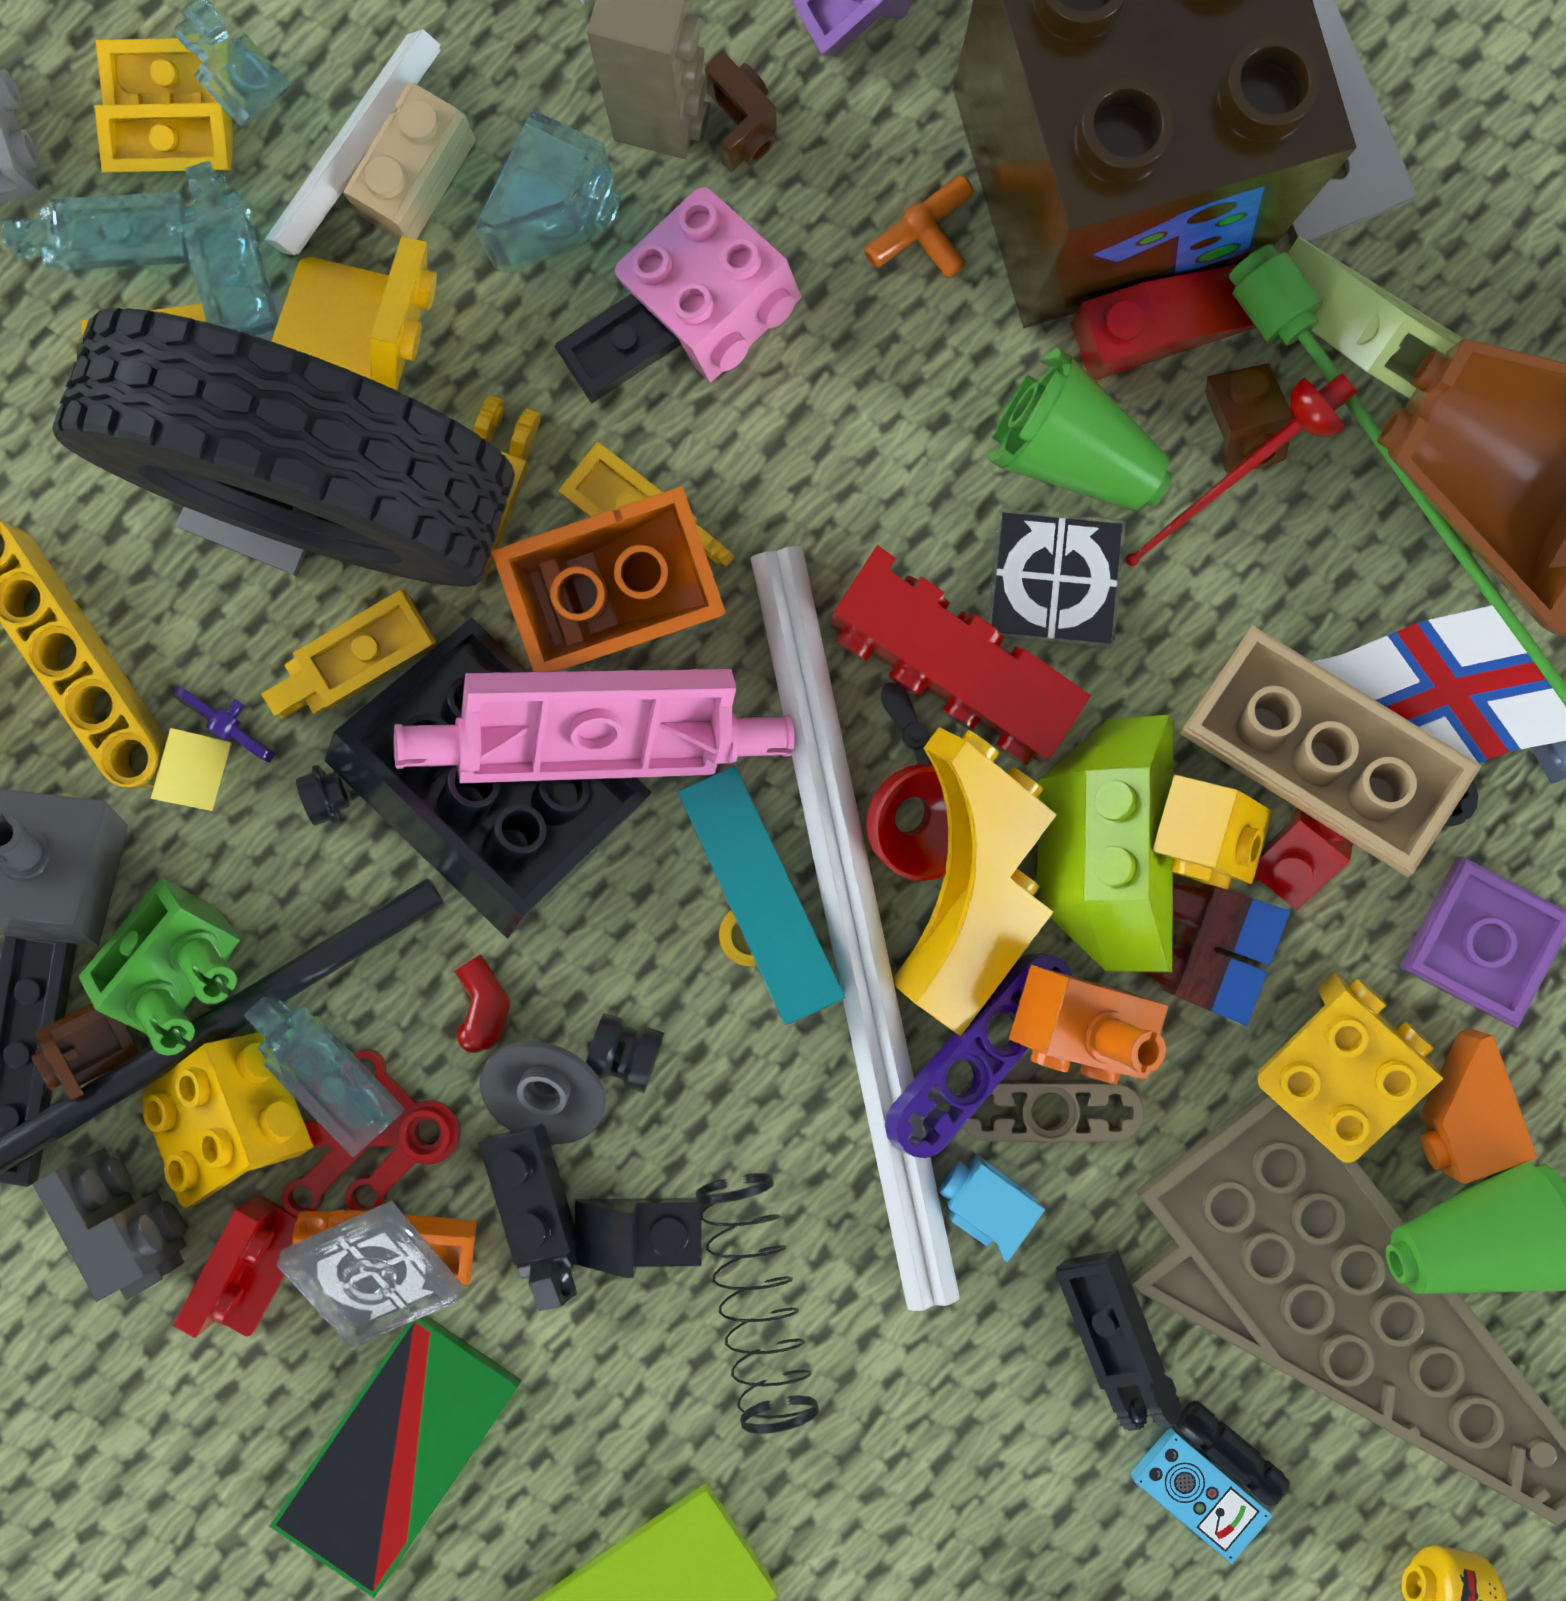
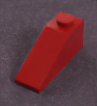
M1237 265L1147 281L1082 302L1071 322V326L1087 373L1096 381L1256 328L1232 295L1236 287L1229 279V274Z

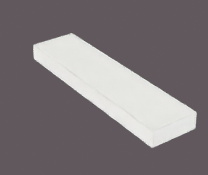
M422 29L406 35L264 239L281 253L299 255L349 183L389 114L397 112L398 109L395 104L409 82L418 84L441 51L439 49L441 44L425 30Z

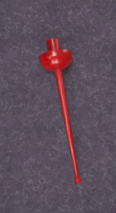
M1341 372L1317 391L1305 377L1301 379L1293 388L1290 396V407L1294 419L1137 552L1128 554L1126 556L1127 565L1136 566L1139 558L1303 429L1318 437H1331L1345 429L1346 426L1335 411L1358 393L1352 383Z

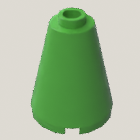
M1058 348L1047 352L1039 361L1049 368L1038 381L1027 375L1006 406L992 435L994 440L1001 443L1000 450H988V460L999 468L1131 511L1140 509L1144 504L1148 506L1156 504L1166 492L1172 478V474L1167 471L1169 465L1168 455L1070 354H1066Z
M1533 1160L1488 1176L1394 1229L1391 1235V1244L1386 1247V1260L1393 1277L1398 1283L1406 1284L1416 1294L1565 1291V1182L1548 1165L1543 1164L1535 1167L1531 1165Z

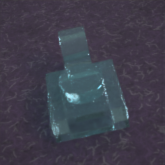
M197 0L185 8L183 13L187 19L176 25L173 31L179 41L202 61L194 76L242 128L280 99L291 84L245 32L235 40H230L223 17L209 0Z

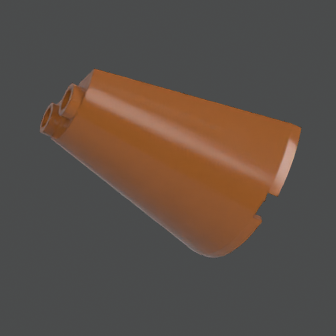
M1469 339L1459 341L1445 354L1433 349L1420 362L1411 378L1410 384L1417 388L1404 410L1398 408L1388 418L1378 435L1377 443L1388 449V456L1534 620L1547 631L1557 636L1566 637V363Z

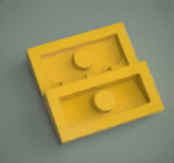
M222 37L95 40L103 105H94L101 170L103 173L231 171L233 122L232 66L229 40Z

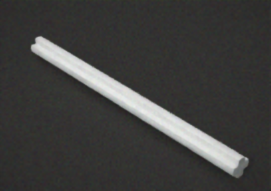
M792 546L778 551L762 552L752 556L751 563L783 715H789L794 725L795 741L794 749H791L839 984L845 995L843 1003L908 1310L924 1311L934 1305L947 1306L958 1301L960 1296L931 1158L913 1157L896 1149L888 1140L885 1130L886 1115L889 1109L911 1084L914 1077L803 547ZM913 1113L908 1120L913 1127V1132L909 1137L914 1136L923 1139L926 1134L922 1124V1116Z

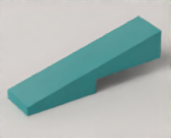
M736 766L678 791L682 804L728 906L735 916L784 1025L791 1024L845 999V995Z

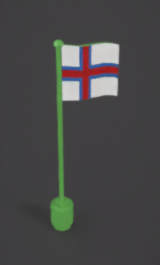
M1267 244L1240 262L1229 274V279L1236 287L1232 295L1266 342L1271 344L1282 339L1285 345L1288 346L1299 340L1329 382L1340 374L1310 332L1319 323L1315 313L1322 306L1323 301L1288 253L1283 252L1279 254L1272 244ZM1355 394L1345 403L1491 606L1420 621L1344 654L1312 662L1478 764L1510 751L1566 741V684L1454 529L1388 456V449L1377 443L1381 429Z

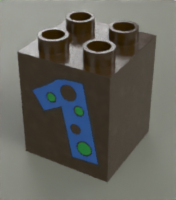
M973 0L953 92L1023 329L1075 314L1082 302L1147 281L1237 265L1259 248L1267 244L1274 246L1357 148L1313 0Z

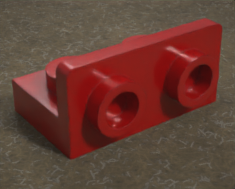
M260 1194L255 1195L235 1209L172 1326L196 1339L216 1321L246 1337L251 1336L258 1328L294 1261L286 1250L292 1248L293 1232L298 1217L291 1215L284 1207Z

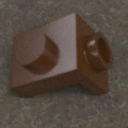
M723 51L705 68V76H707V94L738 125L721 142L722 163L732 173L744 160L749 165L759 161L774 144L776 136L773 133L777 131L776 106L766 97L768 89L756 71L746 63L738 67Z
M1269 363L1207 376L1205 390L1207 400L1224 437L1221 462L1226 473H1230L1293 420L1294 417ZM1290 440L1254 469L1264 468L1284 461L1287 458Z
M90 1003L35 1031L42 1051L31 1057L49 1090L62 1084L70 1100L73 1101L84 1095L80 1087L81 1085L115 1068L140 1053L124 1023L96 1011L93 1004Z

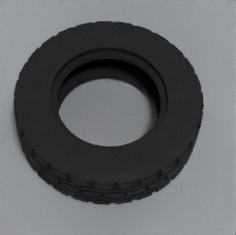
M132 308L104 309L88 320L83 335V345L78 347L77 362H73L65 385L67 388L61 397V406L57 411L52 427L57 441L61 442L71 452L117 477L184 507L255 534L325 557L383 573L440 585L469 587L476 585L482 580L501 523V516L505 511L506 501L513 486L515 474L512 464L506 456L502 455L501 451L487 440L481 438L477 433L414 398H410L372 379L315 356L237 330L173 314ZM293 506L315 514L318 518L294 512Z

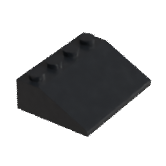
M471 617L333 732L325 762L508 939L555 894L652 792L637 777L460 783L457 765L414 766L396 769L394 758L395 724H402V726L455 725L456 718H461L465 673L528 672Z

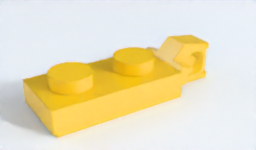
M403 588L293 652L295 658L284 665L290 677L261 693L273 715L280 716L281 719L295 713L306 705L309 706L313 714L317 715L326 709L331 710L433 650L439 643L410 594Z

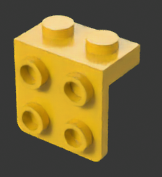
M401 236L389 275L316 257L302 258L297 265L271 341L333 363L397 391L406 360L414 361L418 352L422 324L418 321L421 310L429 311L434 299L437 273L427 270V242Z
M1334 971L1317 989L1325 1006L1258 1070L1257 1081L1260 1088L1339 1160L1351 1163L1359 1159L1441 1082L1443 1077L1428 1056L1435 1049L1434 1046L1414 1026L1404 1021L1397 1028L1380 1012L1387 1004L1372 988L1360 978H1357L1350 985Z
M268 1030L205 1043L178 1063L170 1072L148 1086L142 1093L144 1121L155 1137L165 1165L166 1181L175 1192L179 1204L184 1208L201 1203L247 1171L299 1157L313 1148Z

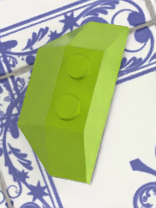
M1171 715L1109 718L1039 779V785L1044 790L1038 799L1057 815L1038 839L1037 884L1040 888L1037 891V899L1053 911L1050 918L1108 972H1172L1173 872L1170 869L1173 860L1152 851L1173 781L1174 717Z

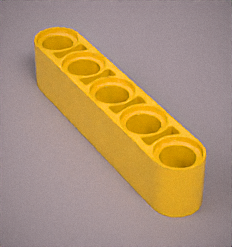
M0 521V536L5 541V549L0 557V623L103 776L111 783L120 787L153 788L167 740L166 735L34 539L25 530ZM37 587L40 593L39 607L32 615L27 616L24 609V600L27 594ZM72 639L76 646V657L68 668L63 669L59 662V652L61 647L68 640ZM106 691L112 700V710L109 717L100 723L94 714V704L97 697ZM141 743L148 753V764L146 769L136 776L129 766V755L132 749Z

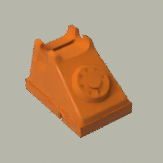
M683 486L621 506L617 510H610L491 551L533 672H559L726 615Z

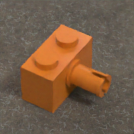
M1031 965L1009 1040L1033 1049L1030 1061L1051 1069L1068 1072L1070 1063L1075 1062L1082 1064L1081 1074L1103 1082L1117 1085L1120 1074L1147 1080L1148 1074L1156 1071L1165 1058L1166 1046L1160 1033L1168 1005L1124 990Z

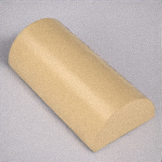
M1253 625L1180 733L1183 737L1406 877L1411 876L1415 872L1482 767V765Z

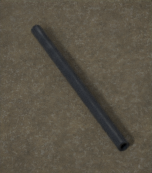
M426 878L192 1020L191 1023L195 1029L194 1037L190 1042L180 1034L186 1045L181 1052L175 1055H162L156 1052L151 1045L83 1086L81 1089L84 1095L73 1101L67 1096L1 1136L0 1175L167 1074L203 1044L223 1040L443 906L445 903L432 881Z

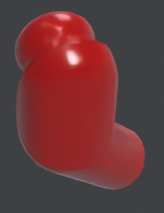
M479 955L454 971L472 999L465 1022L458 1026L456 1032L459 1045L469 1053H479L483 1050L492 1049L502 1038L510 1010L508 995L483 956Z

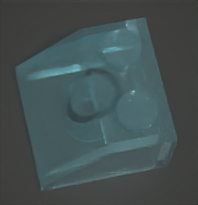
M531 110L474 228L496 270L509 274L590 245L597 228L603 231L609 228L617 212L620 195L615 193L614 173L610 167L605 144L536 110Z

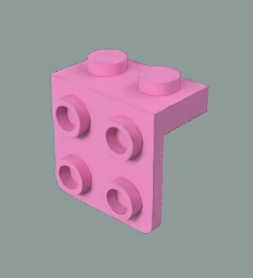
M706 187L693 191L628 252L615 267L616 276L621 284L680 340L693 366L710 383L723 371L735 368L744 359L749 347L769 328L782 324L792 313L795 304L802 298L787 259L711 189Z

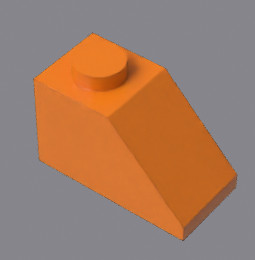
M1474 1029L1459 1032L1440 1071L1443 1080L1431 1090L1421 1111L1427 1132L1420 1135V1141L1427 1160L1436 1171L1441 1170L1445 1175L1462 1184H1467L1537 1159L1538 1157L1494 1035Z

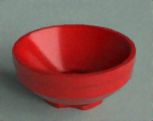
M916 764L907 766L887 778L874 794L868 809L866 821L867 836L876 856L895 874L914 881L939 879L946 875L948 855V820L942 787L933 765ZM918 797L924 806L922 821L911 831H900L895 823V815L899 805L908 798Z

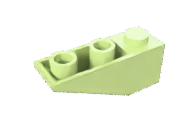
M1298 236L1288 251V255L1323 301L1322 306L1315 313L1319 323L1311 331L1366 372L1409 399L1417 389L1410 384L1411 378L1424 357L1433 349L1445 354L1462 340L1459 335Z

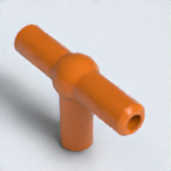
M957 175L924 202L909 206L903 212L902 219L865 247L864 253L870 264L880 268L917 240L946 278H951L964 268L965 260L937 223L972 197L973 187L970 181L965 176Z

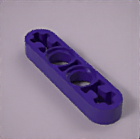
M1034 953L1025 955L1017 960L961 1037L954 1033L892 1104L886 1115L885 1130L887 1138L893 1147L903 1153L919 1158L935 1156L945 1148L1028 1050V1047L1012 1040L1003 1047L996 1048L993 1046L987 1034L988 1023L991 1018L997 1013L1005 1012L1014 1022L1019 1005L1012 1002L1010 998L1021 999L1031 965L1072 976V972L1066 962L1056 956ZM964 1059L972 1068L973 1081L970 1088L964 1094L954 1096L947 1088L946 1074L954 1062ZM930 1091L936 1099L950 1106L948 1112L934 1108L938 1103L928 1098L927 1095ZM913 1113L925 1117L922 1124L928 1132L923 1139L914 1136L909 1137L913 1132V1127L908 1120Z

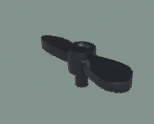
M887 683L881 690L883 708L903 731V743L909 749L914 750L917 764L933 765L924 750V746L929 741V731L925 725L918 723L908 693L897 683Z

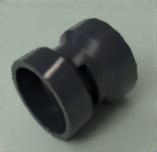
M603 1013L586 1063L593 1069L599 1079L611 1075L622 1079L626 1088L645 1093L665 1032L649 1027L638 1031L626 1027L622 1018ZM622 1042H627L621 1061H616Z

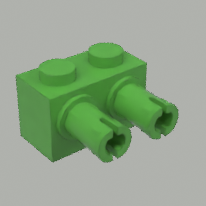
M160 877L78 977L96 1011L146 1033L153 1049L159 1054L175 1055L186 1047L180 1034L190 1042L194 1037L195 1029L193 1024L184 1014L189 1008L192 998L196 996L203 1003L215 1004L229 996L222 983L231 990L235 988L237 977L233 969L227 965V961L232 954V950L240 942V939L218 908Z

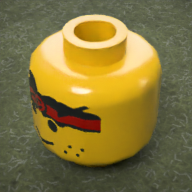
M1441 1545L1423 1547L1412 1558L1402 1577V1593L1406 1601H1507L1504 1585L1494 1567L1486 1558L1474 1552Z

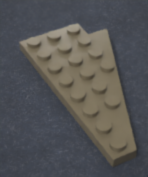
M1263 1091L1136 1190V1193L1174 1240L1173 1243L1129 1276L1130 1282L1138 1292L1555 1525L1559 1526L1566 1520L1565 1429L1459 1293L1416 1294L1406 1284H1400L1395 1280L1386 1260V1247L1391 1244V1235L1394 1229L1405 1223L1357 1161L1346 1163L1339 1160Z

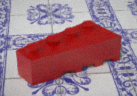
M877 545L833 612L830 627L839 632L835 643L862 661L867 662L871 654L889 664L893 669L888 677L907 691L920 697L926 688L946 701V704L941 711L963 727L974 731L978 723L997 734L1000 738L995 746L1017 762L1027 766L1032 758L1040 763L1050 761L1091 695L1026 649L1015 646L1013 651L1009 652L1000 645L1005 639L1003 635L978 615L961 611L956 617L946 610L950 602L943 596L944 591L924 577L916 579L907 575L903 580L889 570L897 558Z

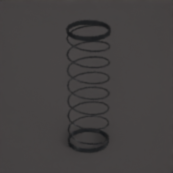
M753 1173L743 1176L747 1177L743 1179L747 1180L744 1183L760 1184L726 1193L709 1194L728 1187L725 1185L727 1184L725 1182L727 1179H721L703 1185L696 1190L695 1195L697 1202L709 1204L701 1211V1220L716 1226H732L713 1236L706 1244V1250L714 1256L735 1258L719 1267L713 1274L712 1282L721 1288L738 1290L720 1304L719 1314L726 1319L742 1322L725 1337V1345L729 1349L747 1354L739 1359L731 1369V1376L737 1382L751 1386L744 1391L737 1401V1408L743 1412L740 1417L741 1428L749 1433L768 1434L787 1431L813 1420L819 1413L818 1401L810 1396H789L788 1399L790 1400L788 1402L791 1403L788 1405H808L813 1407L785 1415H757L773 1408L769 1407L772 1404H768L771 1401L758 1403L744 1411L741 1408L743 1396L757 1386H780L804 1380L811 1376L812 1371L803 1369L785 1372L783 1375L808 1373L803 1377L789 1381L765 1383L767 1380H762L758 1383H751L739 1380L734 1376V1369L740 1362L753 1354H773L789 1351L804 1345L805 1340L796 1338L779 1341L777 1344L798 1341L801 1343L777 1350L760 1351L761 1349H756L754 1351H744L732 1348L728 1344V1337L738 1328L749 1322L783 1319L797 1314L799 1309L790 1307L774 1310L770 1314L792 1310L794 1312L770 1318L737 1319L724 1315L722 1313V1306L726 1301L741 1292L784 1285L791 1282L793 1277L784 1276L768 1279L764 1283L788 1280L754 1287H730L719 1284L715 1279L720 1270L741 1258L779 1253L784 1251L787 1246L778 1245L763 1248L758 1252L764 1253L723 1255L712 1252L709 1249V1244L736 1226L765 1223L779 1219L780 1215H766L755 1218L751 1222L716 1223L703 1218V1213L714 1204L752 1197L774 1186L772 1175ZM801 1415L771 1424L746 1423L751 1417L774 1419Z

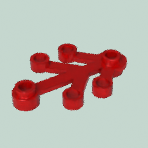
M362 1049L360 1050L361 1052L358 1051L352 1054L345 1063L344 1075L353 1087L368 1089L395 1119H370L323 1073L322 1060L315 1052L299 1050L288 1055L284 1059L282 1067L290 1088L303 1091L331 1119L303 1120L313 1147L333 1148L305 1176L294 1179L284 1188L282 1193L283 1207L295 1217H298L299 1212L316 1211L323 1203L324 1192L369 1146H396L372 1175H363L349 1185L345 1194V1201L349 1210L372 1212L381 1208L386 1202L387 1192L415 1163L432 1165L445 1160L452 1154L459 1143L461 1132L456 1114L449 1106L436 1100L416 1102L386 1072L385 1060L375 1050ZM298 1058L305 1059L312 1067V1075L308 1081L298 1080L293 1075L292 1065ZM359 1058H368L374 1063L376 1072L373 1079L363 1080L357 1076L355 1063ZM429 1120L437 1124L440 1136L436 1142H426L420 1137L418 1127L422 1121ZM368 1185L375 1190L377 1194L375 1205L364 1206L359 1203L356 1197L358 1186ZM296 1186H306L311 1190L313 1194L311 1206L302 1207L295 1202L293 1191Z

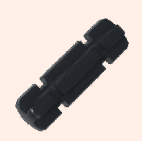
M1195 1400L1188 1403L1184 1410L1181 1411V1420H1178V1425H1176L1181 1434L1194 1445H1200L1207 1456L1240 1484L1246 1485L1251 1490L1250 1492L1265 1505L1274 1506L1278 1504L1290 1487V1482L1284 1473L1269 1460H1265L1261 1453L1223 1421L1218 1422V1419L1214 1416L1215 1414L1202 1403Z

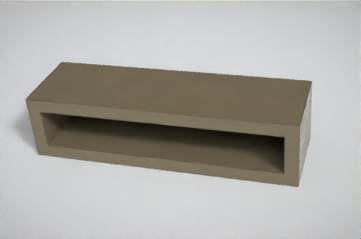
M691 0L595 1L587 35L614 141L686 160L691 141L701 142L703 140L709 119L710 102L704 101L707 89V76L701 75L704 62V48L698 46L701 17L693 15Z

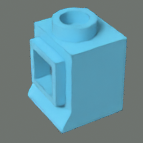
M976 1153L967 1165L958 1161L947 1173L938 1189V1193L945 1197L949 1209L947 1213L950 1220L987 1247L994 1241L1004 1261L1007 1263L1045 1211L1044 1207L1036 1202L1038 1200L1036 1196Z

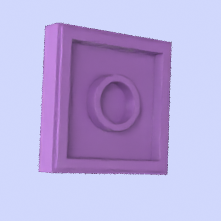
M1456 856L1399 968L1511 1027L1518 1028L1566 936V910L1465 857Z

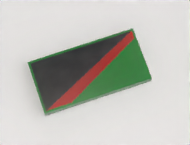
M417 1309L269 1527L360 1590L375 1598L518 1388L521 1379Z

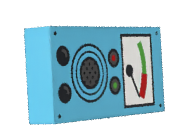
M1169 1427L1130 1473L1137 1485L1230 1564L1235 1562L1273 1516L1263 1503L1173 1427Z

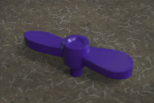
M180 685L172 692L177 700L209 720L205 727L225 741H228L231 737L234 738L247 750L266 762H271L276 755L267 746L238 728L241 722L236 718L245 705L236 699L233 700L226 711L221 708L215 711Z

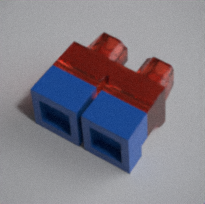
M1173 884V920L1187 926L1178 949L1172 947V972L1142 973L1156 982L1164 984L1163 991L1248 1026L1267 971L1216 953L1214 947L1222 948L1231 953L1270 966L1290 911L1216 886L1201 885V888Z

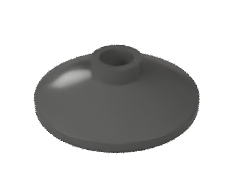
M522 1041L506 1045L490 1056L480 1076L482 1099L487 1109L498 1122L510 1131L543 1123L546 1127L550 1144H566L583 1139L597 1128L605 1111V1091L597 1074L580 1057L553 1044L538 1041Z

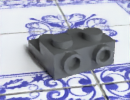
M106 1148L64 1166L32 1183L96 1302L118 1290L121 1291L125 1300L161 1281L163 1279L162 1276L185 1263L179 1252L187 1246L182 1237L185 1232V1226L177 1208L169 1201L163 1202L158 1191L134 1202L129 1193L132 1189V1180L128 1170L119 1159L115 1157L110 1158Z

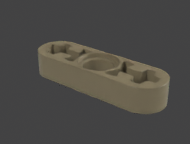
M1001 1080L990 1093L992 1101L998 1106H1015L1012 1093L1023 1092L1019 1103V1113L1024 1125L1023 1128H1013L1015 1118L1012 1114L992 1116L991 1126L982 1127L978 1117L972 1115L962 1127L970 1136L980 1141L1119 1142L1129 1139L1140 1129L1144 1119V1107L1136 1092L1119 1081L1116 1085L1100 1080ZM972 1083L967 1085L961 1091L960 1095L964 1094L970 1088ZM1056 1093L1061 1095L1066 1102L1067 1111L1063 1121L1050 1128L1037 1125L1031 1113L1034 1101L1042 1094ZM1076 1093H1086L1083 1102L1087 1106H1106L1109 1102V1095L1117 1094L1118 1101L1129 1107L1128 1115L1118 1116L1117 1126L1109 1127L1108 1121L1103 1116L1083 1115L1086 1128H1077L1080 1119V1107Z

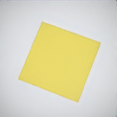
M170 728L150 799L213 811L231 742Z

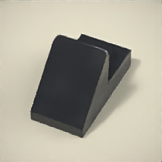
M697 1198L576 1199L575 1227L580 1241V1245L575 1248L576 1265L624 1278H634L637 1267L701 1266L702 1220L700 1219V1213L702 1211V1203L697 1202Z

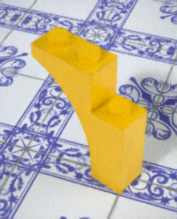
M939 727L924 746V750L934 766L946 804L948 820L946 875L944 876L940 894L931 918L917 945L893 977L894 986L912 1002L961 1037L1053 913L1052 910L1034 897L1040 886L1017 868L1057 814L1037 799L1044 790L1038 783L1015 767H1011L1008 773H1006L994 763V760L1000 753L980 736L967 730L963 737L960 738Z

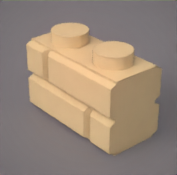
M409 82L395 104L398 109L397 112L389 114L343 191V194L353 204L352 206L359 216L399 240L401 236L413 239L419 237L476 142V138L472 129L469 128L470 125L464 113L417 84Z

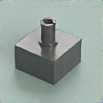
M0 789V935L99 947L128 827L106 801Z

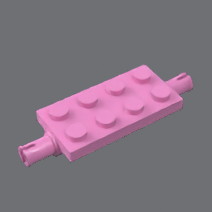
M732 669L465 673L461 718H456L455 725L402 726V724H395L394 758L396 769L414 766L457 765L460 783L715 775L717 764L735 763L737 757L791 756V749H794L795 734L793 721L789 715L736 718L735 713L732 712V704L737 689Z

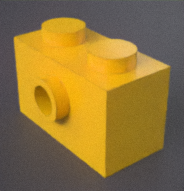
M1174 775L1152 851L1173 860L1170 871L1189 877L1192 881L1223 890H1228L1231 879L1252 885L1273 811L1239 790Z

